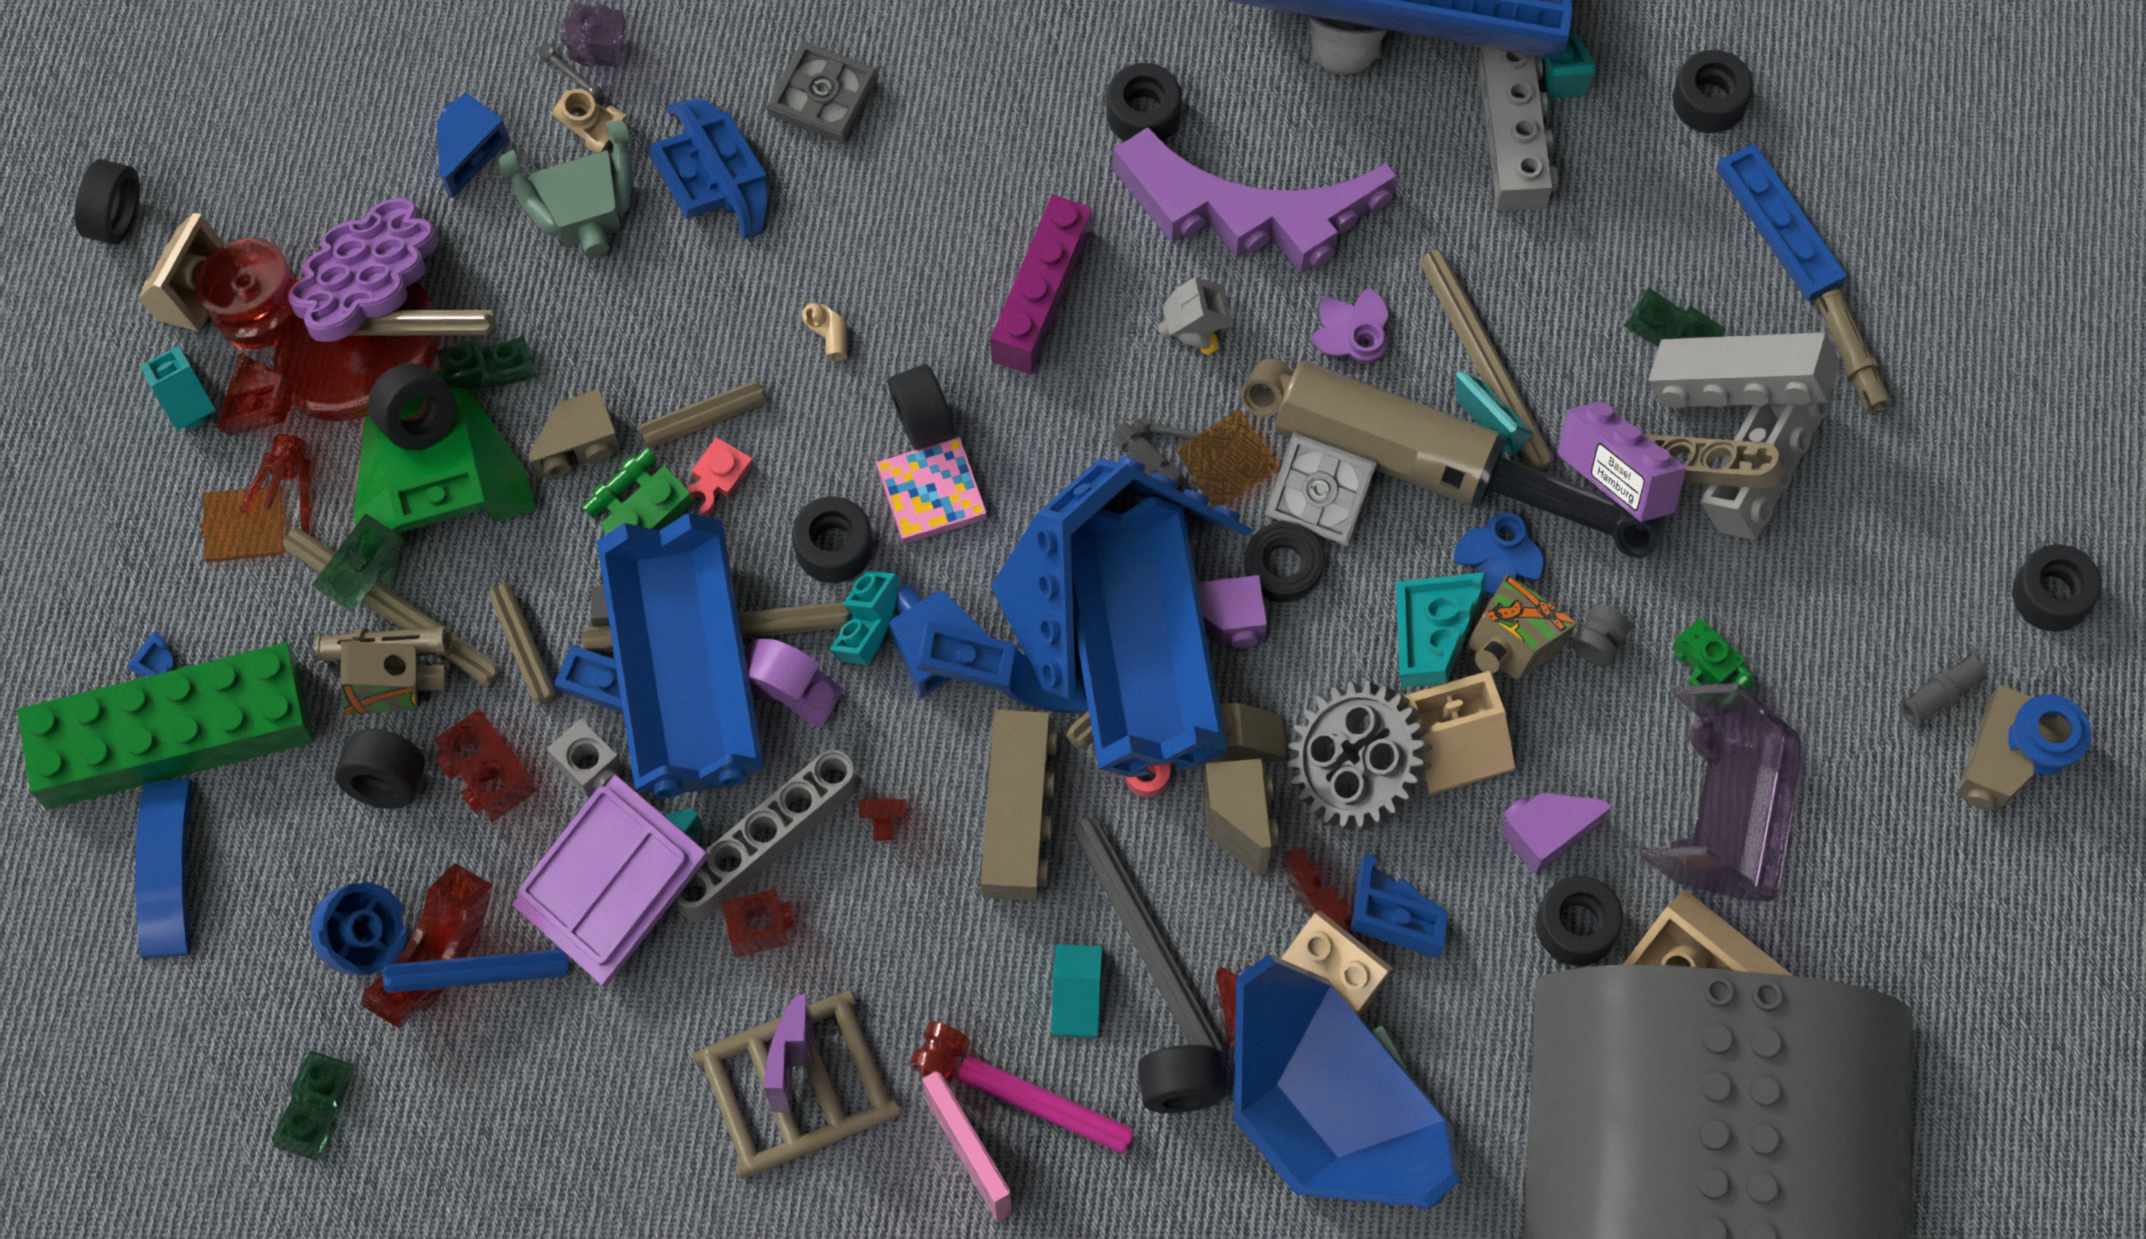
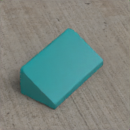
M1459 371L1455 375L1457 402L1480 426L1507 435L1508 438L1504 451L1509 456H1515L1531 439L1533 431L1479 376L1466 371Z

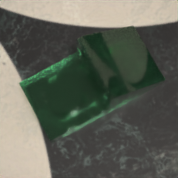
M365 513L313 582L312 586L352 613L376 580L385 586L390 583L403 538Z

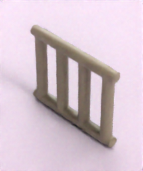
M852 990L835 994L810 1004L809 1007L814 1023L833 1015L836 1016L872 1107L845 1117L813 1037L812 1066H805L828 1125L801 1135L792 1109L791 1112H772L784 1143L757 1153L722 1060L748 1050L764 1090L765 1069L769 1053L765 1043L773 1040L782 1016L706 1046L704 1049L692 1054L693 1060L698 1064V1067H704L738 1154L740 1162L736 1163L737 1174L740 1179L774 1168L886 1122L902 1113L901 1107L896 1103L895 1099L890 1100L857 1021L852 1008L856 1005L855 995Z

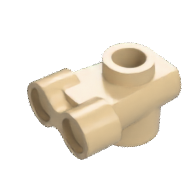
M583 89L566 90L552 112L554 118L585 140L584 146L594 153L606 151L611 144L605 126L607 122L620 120L625 123L628 115L612 105L606 109L596 104L593 96ZM574 113L584 114L583 116H573Z

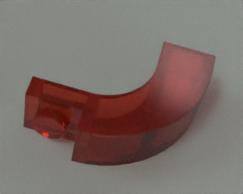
M454 863L427 889L424 910L418 927L406 948L393 964L466 958L484 921L493 885ZM381 975L363 993L361 1006L400 1029L418 1010L425 1013L445 988L389 993L384 989Z

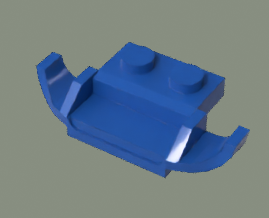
M697 98L669 104L667 112L670 117L677 115L684 125L683 133L650 144L648 155L685 218L688 219L724 207L727 213L735 211L740 226L739 233L743 240L762 234L767 206L766 173L728 110L722 112L715 105Z

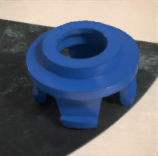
M2050 694L2040 695L2028 700L2017 712L2014 723L2010 726L2008 732L2010 750H2020L2025 757L2034 763L2033 773L2046 776L2057 775L2060 768L2076 763L2085 754L2091 742V727L2083 710L2065 697ZM2061 716L2071 727L2070 738L2063 743L2047 741L2039 732L2038 723L2041 717L2056 718Z

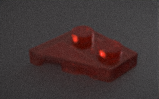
M243 353L238 354L217 429L228 435H235L284 423L292 408L291 398L296 383Z

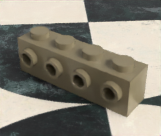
M994 709L981 874L982 898L1037 901L1038 886L1047 887L1049 859L1040 858L1041 842L1050 843L1052 815H1043L1044 799H1053L1055 772L1046 771L1047 755L1056 756L1058 729L1049 728V713Z

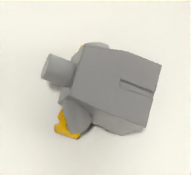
M1194 277L1176 288L1163 305L1166 320L1158 325L1160 334L1166 339L1172 336L1179 338L1184 344L1198 347L1205 355H1210L1218 350L1217 335L1213 332L1218 329L1224 330L1232 325L1229 307L1225 306L1228 302L1224 286Z

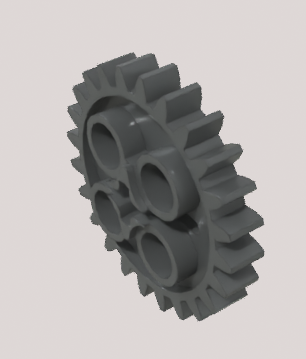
M1351 681L1348 682L1346 693L1334 686L1331 688L1332 701L1317 696L1316 701L1320 710L1317 713L1307 709L1303 711L1309 721L1307 727L1301 725L1294 726V730L1302 735L1301 742L1289 743L1288 746L1299 752V758L1288 762L1289 767L1300 770V774L1291 780V784L1298 787H1306L1299 795V800L1308 804L1312 803L1310 812L1320 817L1324 815V822L1335 826L1340 822L1341 827L1353 830L1356 823L1359 828L1371 830L1373 819L1376 823L1386 826L1388 825L1387 811L1399 816L1404 815L1400 802L1405 799L1415 803L1417 799L1411 792L1412 786L1425 787L1427 784L1417 775L1419 770H1426L1432 766V764L1421 759L1422 753L1433 749L1432 745L1419 739L1429 731V728L1421 723H1415L1420 717L1421 712L1412 707L1407 708L1410 700L1400 694L1395 696V690L1383 685L1379 689L1378 685L1366 681L1362 689L1361 685ZM1370 715L1369 728L1361 733V721L1365 716ZM1388 730H1390V735L1385 738ZM1335 743L1334 756L1326 761V750L1330 744ZM1393 750L1394 761L1389 768L1385 769L1383 764L1384 758L1389 751ZM1333 773H1335V774L1332 776V779H1331V782H1330L1329 777H1330ZM1358 778V791L1354 796L1350 797L1349 786L1354 779Z

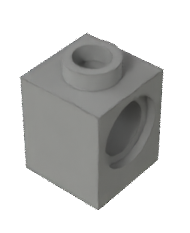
M581 719L547 748L552 763L588 800L599 787L606 786L614 774L620 777L619 773L623 771L617 754ZM596 756L599 758L597 764L590 769L577 768L578 763L584 757Z

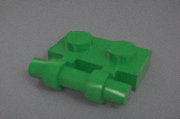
M647 447L635 458L630 455L621 464L623 469L605 485L601 482L592 490L594 495L582 505L584 510L593 519L606 507L610 510L611 514L599 524L607 534L624 523L660 531L674 521L696 500L665 466L661 467L650 477L646 470L658 459ZM636 480L641 487L621 504L617 497Z

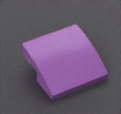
M796 995L787 1007L778 1024L768 1053L764 1091L772 1112H791L793 1066H812L814 1020L806 995Z

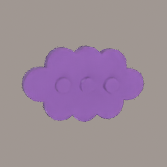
M395 198L374 206L363 220L348 221L329 230L322 238V250L305 261L302 267L304 278L298 281L288 294L294 314L304 319L310 336L316 341H336L355 332L365 318L381 317L401 307L408 296L406 287L419 280L425 274L426 266L423 259L432 254L438 246L439 240L432 223L421 219L415 202L405 198Z

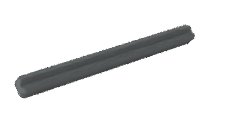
M1094 817L1083 819L1073 827V833L1188 1044L1212 1046L1222 1052L1221 1044L1098 820Z

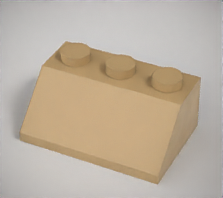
M1686 889L1665 908L1622 964L1673 965L1793 976Z

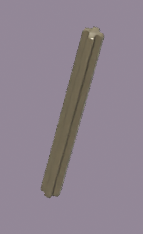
M1439 249L1425 254L1421 261V266L1480 377L1533 431L1531 439L1520 449L1528 467L1537 471L1549 468L1553 462V456L1445 254Z
M300 528L291 529L288 535L284 537L282 544L286 551L400 629L442 627L438 622ZM451 632L453 641L452 651L450 655L440 656L482 685H492L501 672L498 663Z
M844 602L738 612L743 639L841 629L849 621L848 610L843 605ZM610 625L583 629L582 642L585 650L594 653L614 652Z

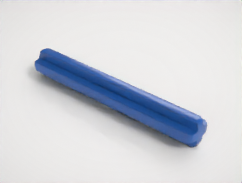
M562 949L390 964L386 965L383 969L382 981L385 991L393 993L564 977L569 970L568 955Z

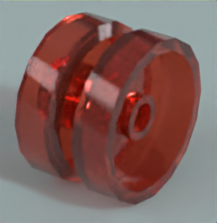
M245 237L224 244L213 251L201 264L195 278L196 297L228 343L240 349L253 350L273 346L290 336L303 321V318L294 314L288 299L289 291L299 279L276 244L263 238Z

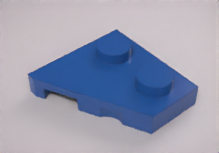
M1365 853L1359 863L1350 930L1438 958L1445 945L1448 912L1431 899L1420 895L1416 888L1402 877L1395 883L1375 868L1378 859L1373 855Z

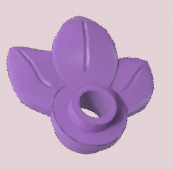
M1367 288L1358 297L1354 306L1328 297L1321 299L1319 318L1323 328L1310 336V340L1320 352L1332 357L1350 356L1355 361L1361 363L1377 361L1384 355L1388 340L1383 328L1388 320V310L1377 292ZM1368 340L1373 346L1362 347L1358 345V342Z

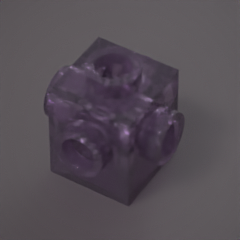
M574 2L570 18L565 17L563 19L560 31V40L566 44L569 59L584 66L603 65L618 68L628 35L623 10L611 9L599 3L587 5Z

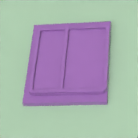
M614 774L606 786L599 787L526 878L520 887V895L512 905L551 939L557 948L562 949L598 983L607 987L710 854L670 821L664 812L657 810L625 781Z

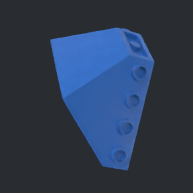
M1120 456L1118 462L1099 458L1035 515L993 581L991 588L1026 657H1028V661L1042 689L1069 699L1076 693L1070 536L1121 490L1142 498L1160 497L1167 502L1182 506L1185 515L1223 530L1248 536L1254 529L1240 523L1241 514L1220 505H1217L1215 509L1207 506L1210 499L1198 492L1185 489L1184 493L1175 490L1178 484L1177 481L1153 472L1151 477L1144 474L1146 466L1136 460L1125 456Z
M1271 954L1266 955L1252 967L1245 968L1237 977L1235 985L1234 1121L1295 1194L1317 1196L1320 1199L1331 1197L1350 1199L1352 1202L1372 1201L1382 1202L1385 1205L1403 1204L1417 1206L1421 1209L1431 1208L1441 1203L1445 1198V1194L1460 1182L1452 1124L1329 979Z

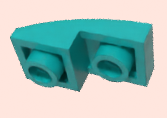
M866 570L854 583L853 590L843 603L852 617L841 628L838 638L829 649L838 661L869 665L885 636L895 608L900 578L895 573Z

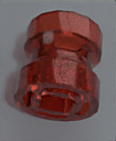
M929 1021L923 1033L927 1044H923L920 1049L914 1051L909 1061V1066L925 1077L937 1071V1073H941L947 1085H950L956 1074L955 1058L966 1054L971 1040L946 1024Z

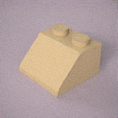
M193 213L177 227L170 242L165 246L163 254L150 278L145 282L138 299L157 321L199 332L238 260L202 215Z

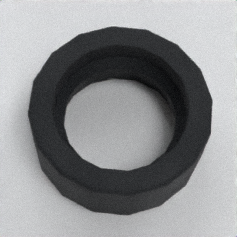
M97 159L90 164L78 188L75 202V225L81 237L115 245L125 239L135 219L140 196L139 175L134 167L103 159Z

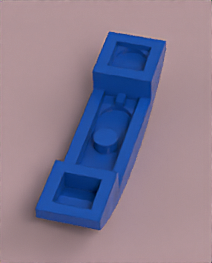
M190 778L144 782L138 815L135 861L137 928L140 955L143 959L189 956L190 911L186 907L187 825L192 824V780Z

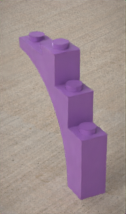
M1149 128L1144 129L1113 149L1114 172L1171 243L1182 236L1190 237L1196 234L1207 222L1235 258H1238L1247 251L1250 253L1258 251L1271 237L1300 273H1303L1312 266L1319 268L1326 264L1334 256L1338 233L1342 234L1350 230L1357 223L1358 219L1370 210L1377 212L1383 209L1393 198L1396 180L1395 173L1387 164H1384L1358 178L1323 188L1296 191L1258 189L1226 181L1196 168L1171 151Z

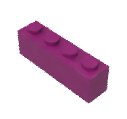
M1053 194L1051 195L991 335V362L1029 375L1033 374L1092 233V207Z

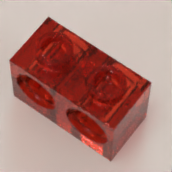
M480 708L434 739L441 752L435 758L437 763L450 780L456 776L460 778L466 787L460 793L475 814L483 810L490 821L494 822L537 792L530 775ZM476 744L480 746L477 753L471 757L463 758L459 756L461 750L467 745ZM495 778L505 779L504 785L498 791H484L486 784L490 780Z

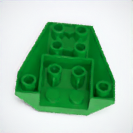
M453 367L434 373L454 393L457 405L455 422L447 436L437 444L423 450H405L394 445L371 420L368 409L371 391L368 390L354 509V520L364 558L408 547L405 531L488 509L493 522L537 511L525 468ZM419 395L409 400L401 411L400 419L411 417L417 413L424 403L425 395Z

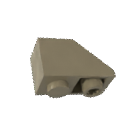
M596 389L556 404L529 453L538 480L545 477H561L567 474L571 468L586 463H601L608 460L612 454L621 452L600 390Z

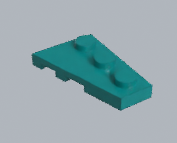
M1485 572L1396 581L1401 688L1447 684L1487 586Z

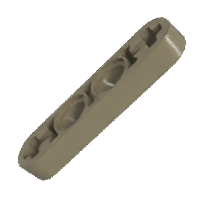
M1644 434L1659 447L1667 450L1672 457L1680 453H1690L1688 461L1682 464L1686 467L1683 483L1768 488L1780 481L1785 473V465L1777 448L1769 443ZM1721 456L1732 457L1729 464L1721 469L1710 468L1716 458Z

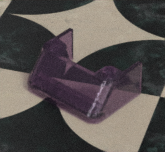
M1739 683L1674 687L1673 696L1696 714L1694 724L1690 729V741L1697 753L1708 762L1693 840L1677 839L1670 848H1642L1641 857L1679 885L1747 901H1771L1775 898L1779 889L1802 763L1803 751L1800 737L1793 728Z

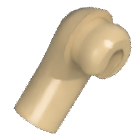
M808 304L802 312V319L811 330L826 340V359L833 362L846 360L847 327L844 318L823 304Z

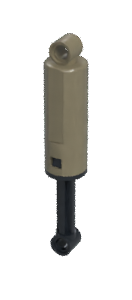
M1271 358L1262 360L1256 364L1240 392L1243 406L1253 415L1269 417L1278 413L1275 430L1280 435L1291 438L1293 433L1297 431L1378 461L1376 471L1479 510L1488 490L1611 535L1618 549L1627 556L1634 558L1646 557L1653 553L1665 527L1666 515L1640 522L1610 497L1503 458L1502 454L1507 442V435L1309 361H1301L1292 374L1291 369L1280 360ZM1261 384L1270 387L1272 391L1265 389ZM1634 525H1640L1644 527L1646 531L1639 530L1636 527H1634Z

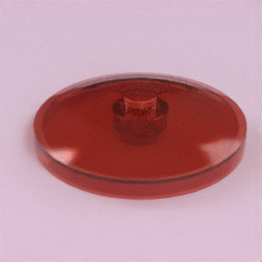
M417 282L406 287L408 292L407 299L401 307L396 309L438 310L425 289ZM294 314L286 324L276 345L273 361L275 379L290 403L301 413L311 418L336 422L362 418L370 415L368 409L369 396L377 379L390 368L404 363L420 364L429 368L436 356L441 336H347L336 341H316L310 336L304 319Z

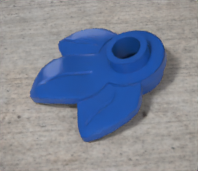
M1513 513L1495 515L1489 520L1485 528L1467 531L1460 539L1454 552V562L1456 564L1476 566L1477 573L1485 572L1487 583L1485 591L1490 596H1494L1507 574L1514 579L1519 575L1524 579L1537 581L1543 569L1544 561L1541 550L1529 540V529L1525 521ZM1502 531H1508L1514 536V539L1512 541H1504L1498 534Z

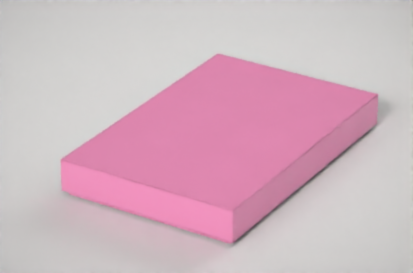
M936 1071L923 1078L926 1103L995 1220L999 1222L1011 1215V1192L941 1073Z

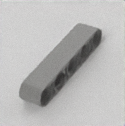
M837 750L822 753L707 848L706 851L710 856L674 900L681 915L694 921L709 917L850 799L856 789V778L853 763L849 756ZM833 770H839L846 774V777L839 783L830 784L823 780L824 776ZM797 799H805L811 802L808 810L802 813H794L789 810L791 803ZM763 828H771L776 831L775 837L768 842L762 843L753 839L754 835ZM735 857L741 860L740 866L732 872H724L718 869L719 864L726 858ZM698 886L706 890L705 895L696 902H689L683 899L685 892L692 887Z

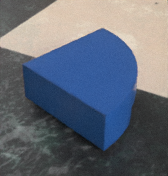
M154 630L127 664V667L131 672L144 678L175 670V659L172 650L164 638Z

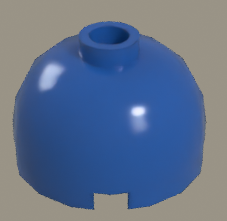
M373 882L350 883L331 891L316 906L310 922L311 942L317 956L330 969L349 976L371 975L377 971H383L386 965L393 964L404 949L408 937L407 926L403 927V918L400 913L404 909L401 902L389 889Z

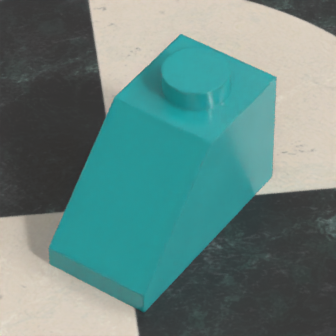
M179 346L140 365L148 383L176 431L184 427L186 430L194 429L209 419L208 414L216 411Z

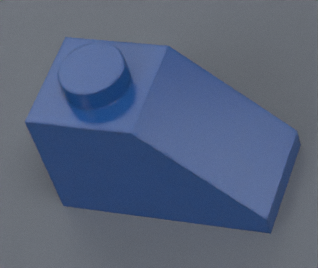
M466 92L456 101L446 105L440 114V118L437 120L439 174L446 193L454 198L509 141L503 119Z

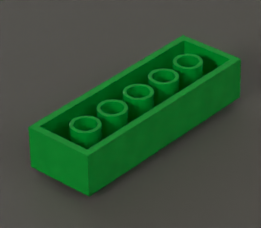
M287 642L17 709L30 792L46 810L143 786L144 782L163 781L314 743L299 662Z

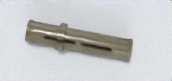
M1829 291L1823 294L1822 298H1818L1816 304L1842 356L1846 367L1844 374L1848 382H1853L1857 389L1866 414L1870 415L1887 409L1886 406L1892 404V400L1878 373L1880 370L1879 363L1868 352L1842 291Z
M447 626L369 632L366 628L355 629L350 634L317 635L314 651L316 659L320 664L341 661V642L408 644L416 646L417 656L450 655L453 641L451 631Z

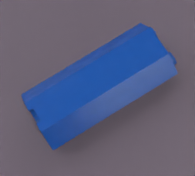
M1147 497L1140 500L1137 506L1121 515L1104 509L1098 510L1070 535L1073 619L1098 769L1127 777L1148 775V766L1175 763L1176 771L1194 769L1228 752L1183 507L1167 502L1160 497Z
M688 512L660 531L624 523L597 540V548L635 790L655 793V796L658 798H671L681 793L722 786L735 787L742 785L747 781L748 776L763 769L764 763L722 520Z

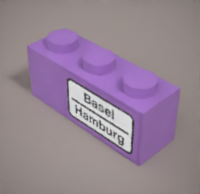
M1602 401L1591 402L1588 405L1567 410L1557 455L1640 522L1675 513L1686 472L1684 465L1673 458L1667 450L1659 447L1645 436L1638 427L1631 425L1613 411L1611 406Z

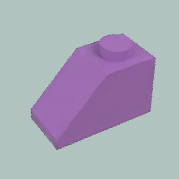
M1259 575L1197 582L1208 638L1220 646L1232 645L1236 649L1250 648L1257 645L1260 641H1265L1267 621Z
M1540 792L1529 802L1525 797L1519 799L1505 811L1504 816L1506 819L1500 834L1536 875L1603 824L1611 810V806L1606 800Z

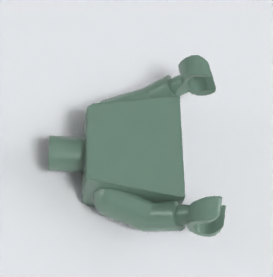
M620 120L609 121L605 125L614 146L611 158L606 150L529 173L532 182L522 175L519 158L514 150L503 154L499 160V168L505 180L510 178L513 184L511 189L523 210L546 235H558L564 246L569 247L581 243L585 255L590 258L599 257L608 252L609 244L606 235L618 232L621 229L620 216L624 215L630 207L633 171L631 151H627L626 143H630V134L626 124Z

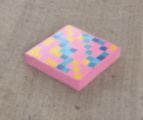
M960 437L876 462L877 470L903 545L987 519V513Z

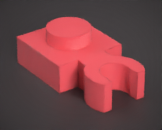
M717 437L691 471L693 478L699 482L686 487L695 499L703 498L706 500L700 508V514L706 517H710L715 511L716 496L721 494L730 499L754 466L751 457Z

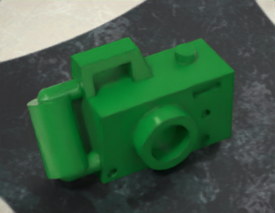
M1701 617L1675 639L1671 650L1676 654V658L1680 662L1684 661L1693 670L1688 683L1707 701L1713 695H1716L1724 704L1734 706L1755 684L1752 673L1744 667L1746 660ZM1738 674V676L1723 690L1722 687L1725 686L1733 677H1735ZM1700 677L1711 687L1709 691L1697 681Z

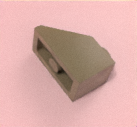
M1242 703L1219 704L1228 752L1206 763L1261 759V762L1286 761L1282 715Z

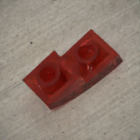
M1304 847L1286 851L1283 866L1290 885L1307 915L1311 918L1315 912L1321 910L1347 931L1346 926L1351 925L1352 918L1346 899L1338 900L1335 886L1316 890L1317 887H1321L1320 873L1315 860H1307Z

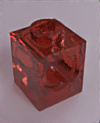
M776 889L722 901L730 944L735 958L789 945L786 930L795 928L789 901L780 903ZM765 914L772 918L770 925L763 930H753L748 927L750 920L757 915Z

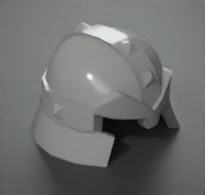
M1308 16L1311 25L1309 31L1311 33L1314 61L1318 62L1326 73L1356 74L1366 70L1375 59L1382 58L1383 38L1388 30L1373 27L1371 29L1355 28V24Z

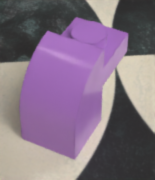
M753 639L745 651L751 692L762 701H781L814 727H822L844 689L818 669L820 666L819 662L804 652L773 639Z

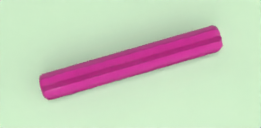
M966 1057L959 1069L958 1079L960 1082L1119 1153H1125L1132 1142L1134 1130L1131 1127L974 1057Z

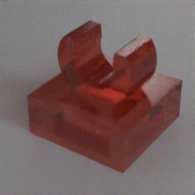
M907 798L859 799V818H873V841H892L893 818L907 817Z

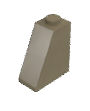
M1999 684L1988 699L1956 791V795L1966 798L1970 805L1983 810L1995 809L2000 811L2037 775L2033 773L2034 763L2025 757L2020 750H2010L2008 744L2009 728L2013 725L2017 712L2028 700L2034 697ZM2061 716L2056 718L2041 717L2039 719V732L2047 741L2063 743L2070 738L2071 727Z

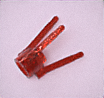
M280 434L273 438L270 452L264 453L261 466L240 506V512L246 513L249 510L269 471L272 477L264 501V506L267 509L273 506L281 479L292 480L297 474L299 475L301 530L307 534L309 533V475L312 461L305 458L308 448L305 441L288 434Z

